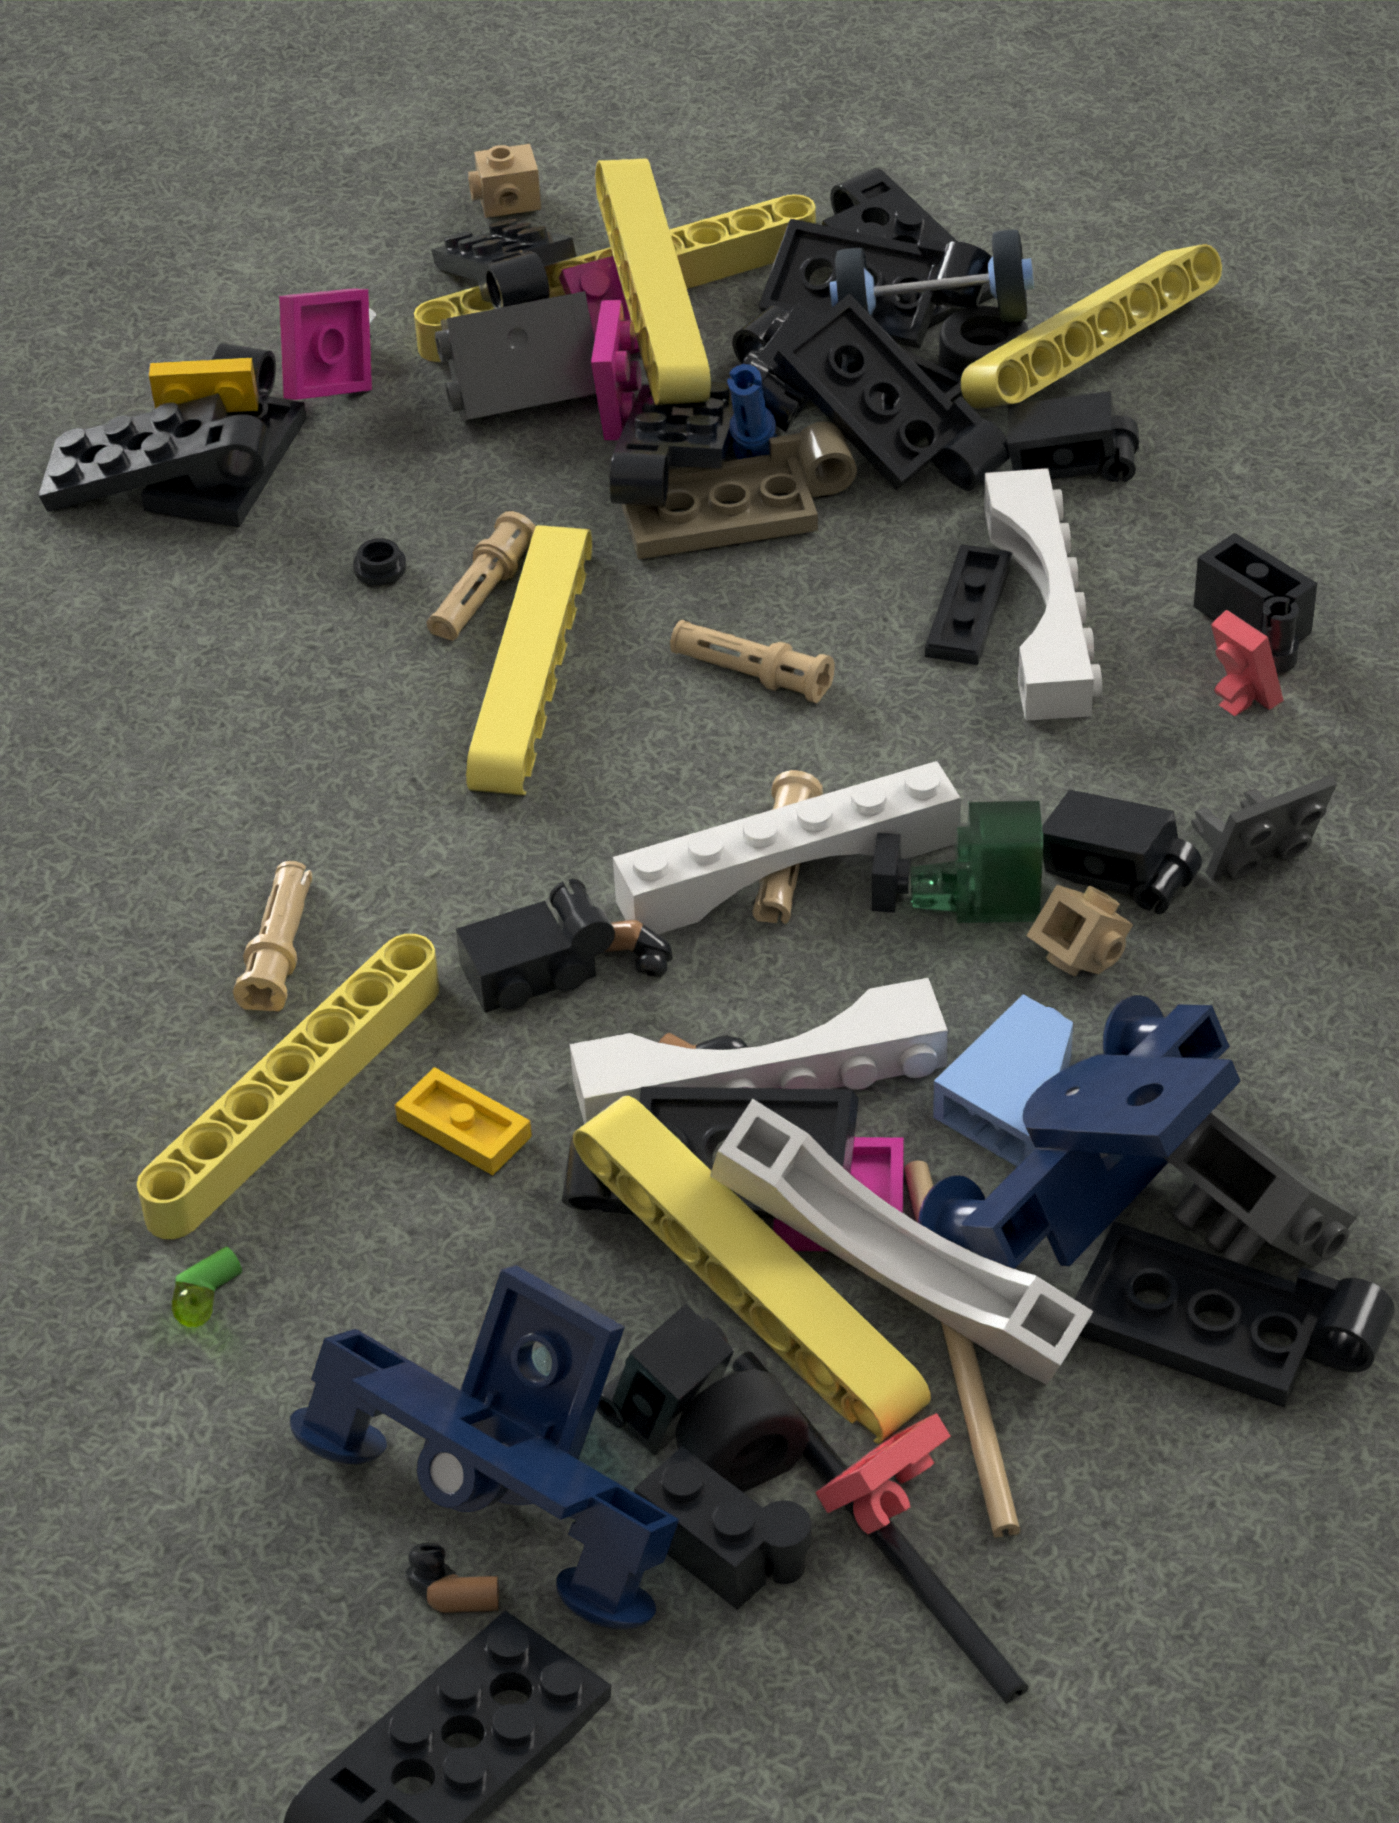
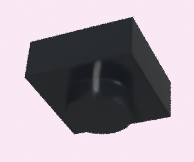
M877 833L872 868V911L895 913L897 893L909 894L911 859L901 858V834Z

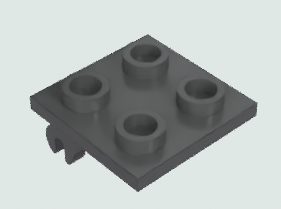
M1332 775L1270 799L1265 798L1255 788L1244 792L1246 799L1240 801L1242 809L1231 813L1226 824L1206 807L1195 811L1197 818L1191 820L1192 827L1214 851L1205 872L1209 878L1213 880L1229 873L1233 879L1243 878L1258 869L1263 860L1280 854L1282 859L1286 860L1294 858L1307 850L1312 844V837L1320 820L1327 812L1326 807L1337 786Z

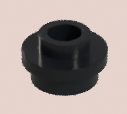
M385 538L368 540L361 544L357 550V555L353 560L354 574L360 581L370 585L392 583L401 578L406 571L405 555L392 540Z

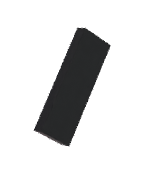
M960 544L925 645V657L973 665L979 664L1012 564L1013 552Z

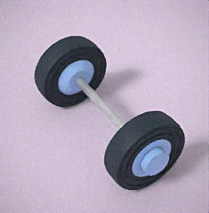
M1013 229L1002 230L993 233V256L988 263V274L875 287L873 276L868 272L863 249H843L836 253V281L830 282L831 303L833 307L847 295L851 294L873 318V311L876 308V297L990 284L991 294L997 299L1001 322L1023 321L1027 319L1028 315L1026 290L1034 289L1031 258L1023 259L1019 231Z

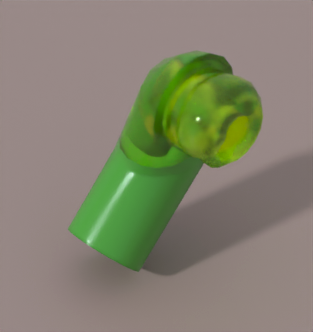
M229 1247L221 1248L176 1276L171 1300V1311L174 1318L180 1324L187 1327H198L205 1324L213 1312L215 1290L242 1274L240 1262Z

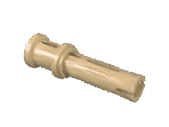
M514 511L504 512L497 518L493 534L489 539L480 541L474 548L473 564L459 582L455 584L437 611L427 620V628L431 634L452 641L457 639L460 631L482 606L500 580L506 581L508 578L511 579L518 569V561L525 551L528 552L536 527L529 518ZM516 530H519L520 534L516 539L511 537ZM495 557L498 558L497 562H493ZM480 576L484 577L482 582H478ZM472 588V589L474 590V592H473L472 595L468 598V600L465 602V604L462 605V604H461L462 599L465 597V595H466V594L469 592V590Z
M680 620L672 632L670 648L673 653L684 654L723 668L758 677L767 689L775 691L781 687L805 694V698L815 704L820 701L833 681L835 664L833 658L829 655L809 656L793 651L792 646L785 642L772 643L770 646H766L732 634L697 626L685 620ZM715 644L740 652L741 655L736 657L710 649V645ZM794 670H801L804 672V675H796L794 674Z
M796 770L782 772L776 776L771 789L772 797L775 800L773 809L823 795L822 785L817 778L809 773ZM801 863L768 874L760 879L758 895L753 906V916L757 921L777 923L781 911L780 920L784 924L788 923Z
M286 861L277 866L259 935L248 942L243 955L246 965L245 973L237 978L233 989L234 999L243 1009L280 1011L286 1003L288 996L285 986L286 977L293 973L297 964V953L293 947V941L300 923L305 898L313 879L310 870L304 872L306 866L302 863Z

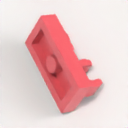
M1225 610L1211 624L1217 645L1216 656L1225 666L1227 674L1214 689L1215 693L1224 699L1219 706L1236 716L1250 707L1253 700H1256L1270 710L1284 700L1269 639L1251 625Z
M935 1413L893 1434L815 1493L827 1513L853 1501V1512L858 1525L865 1533L870 1534L887 1526L890 1523L889 1518L910 1508V1502L905 1491L896 1482L889 1479L895 1476L899 1484H902L927 1470L934 1464L929 1453L951 1436L938 1414Z

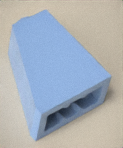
M1023 994L934 1080L933 1118L1018 1167L1035 1150L1023 1123V1109L1037 1088L1052 1076L1069 1067L1073 1022L1063 1017L1057 1010L1045 1007Z

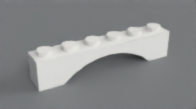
M1048 469L985 473L984 512L990 542L1001 550L1013 552L1012 558L1028 571L1039 587L1046 605L1045 613L1036 629L1019 648L1018 686L1025 721L1092 716L1093 698L1102 696V674L1099 664L1090 663L1094 659L1092 628L1082 627V625L1086 624V602L1084 592H1075L1074 590L1078 589V565L1076 557H1067L1071 552V535L1069 524L1060 523V521H1063L1061 489H1052Z
M935 761L613 857L616 903L625 920H638L655 933L661 934L699 922L712 909L740 889L768 874L792 865L836 855L864 854L874 856L877 833L901 834V858L904 859L960 843L961 797L939 763Z
M929 978L868 989L851 1007L826 1024L794 1038L764 1046L731 1050L690 1049L657 1043L631 1033L570 1044L572 1076L585 1124L623 1096H630L639 1101L641 1087L832 1089L846 1086L850 1089H863L873 1084L876 1080L901 1075H906L910 1078L925 1077L935 1069L947 1067L948 1030Z
M752 1099L717 1152L710 1177L1022 1373L1046 1385L1063 1363L1093 1313L1092 1310L1036 1275L1012 1269L979 1256L915 1222L855 1179L829 1156L807 1132Z

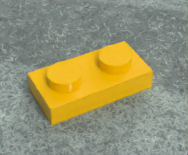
M252 358L150 363L149 380L155 409L166 403L181 404L219 393L227 409L226 412L258 411L259 396Z
M435 1067L395 1104L396 1118L399 1123L492 1176L532 1137L530 1120Z

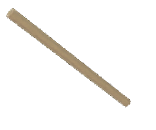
M920 1160L912 1161L904 1167V1175L917 1223L922 1202L933 1187L928 1164ZM941 1322L994 1538L1003 1537L1002 1530L1007 1528L1009 1535H1017L1020 1533V1526L973 1341Z

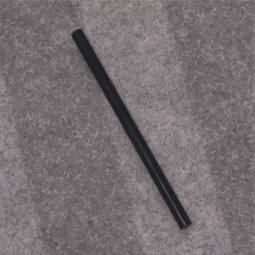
M753 1352L741 1354L732 1365L734 1372L755 1369L769 1373ZM799 1409L808 1422L809 1441L802 1455L827 1484L848 1469V1467ZM852 1501L844 1506L855 1519L853 1512L854 1502ZM890 1518V1523L887 1526L868 1534L1006 1704L1014 1700L1011 1696L1015 1692L1021 1696L1028 1691V1685Z

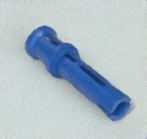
M741 364L730 371L731 379H727L734 410L729 428L734 440L733 450L737 459L769 455V438L777 437L775 433L776 422L773 414L765 408L761 385L762 377L759 370L750 364ZM748 449L751 450L752 455L748 454Z

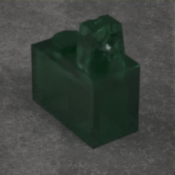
M1040 801L968 802V826H957L955 861L911 867L912 907L955 911L957 923L1035 922L1040 914L1043 862V831Z

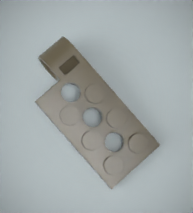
M822 421L805 427L798 434L769 438V455L724 461L722 469L686 467L669 470L668 496L665 506L621 504L637 559L818 531V513L812 497L836 494L845 490L854 481L857 467L846 437L840 429L832 422ZM788 493V495L785 496H776L772 494ZM724 501H737L738 503H735V504H723V503H721V502H724ZM673 509H686L687 511H684V512H672V511H670V510H673Z

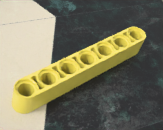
M646 158L599 160L596 164L595 173L597 199L630 318L634 324L635 336L654 403L656 405L708 402L711 390L710 368L650 163Z
M1207 244L1163 252L971 363L964 370L961 377V391L965 401L973 408L982 409L1015 404L1025 400L1213 288L1219 282L1222 274L1221 258L1218 252Z
M542 525L535 527L469 748L466 778L467 787L470 791L526 795L523 789L525 776L531 777L537 755L534 752V742L536 738L541 739L547 719L544 706L546 701H552L558 680L554 674L556 665H562L568 644L565 642L566 629H572L577 611L574 603L575 595H581L587 575L584 570L585 560H591L592 534L590 529Z
M403 934L389 940L138 1176L137 1189L147 1230L154 1236L162 1239H177L194 1231L435 1000L439 994L440 985L435 948L429 939L418 934Z
M623 1096L574 1132L573 1143L585 1165L834 1410L853 1424L857 1420L875 1434L877 1438L873 1441L876 1444L882 1443L928 1405L931 1401V1393L919 1371L730 1188L710 1177L711 1170L639 1101L630 1096Z

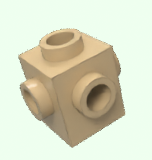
M530 144L511 147L499 145L489 150L474 152L476 171L468 172L469 188L472 200L480 199L485 218L541 210L538 168Z
M1056 885L1026 936L1049 951L1046 959L1066 973L1077 976L1080 970L1100 974L1105 969L1114 965L1123 954L1126 947L1125 938L1133 924L1115 913L1120 904L1102 891L1088 886L1085 893Z

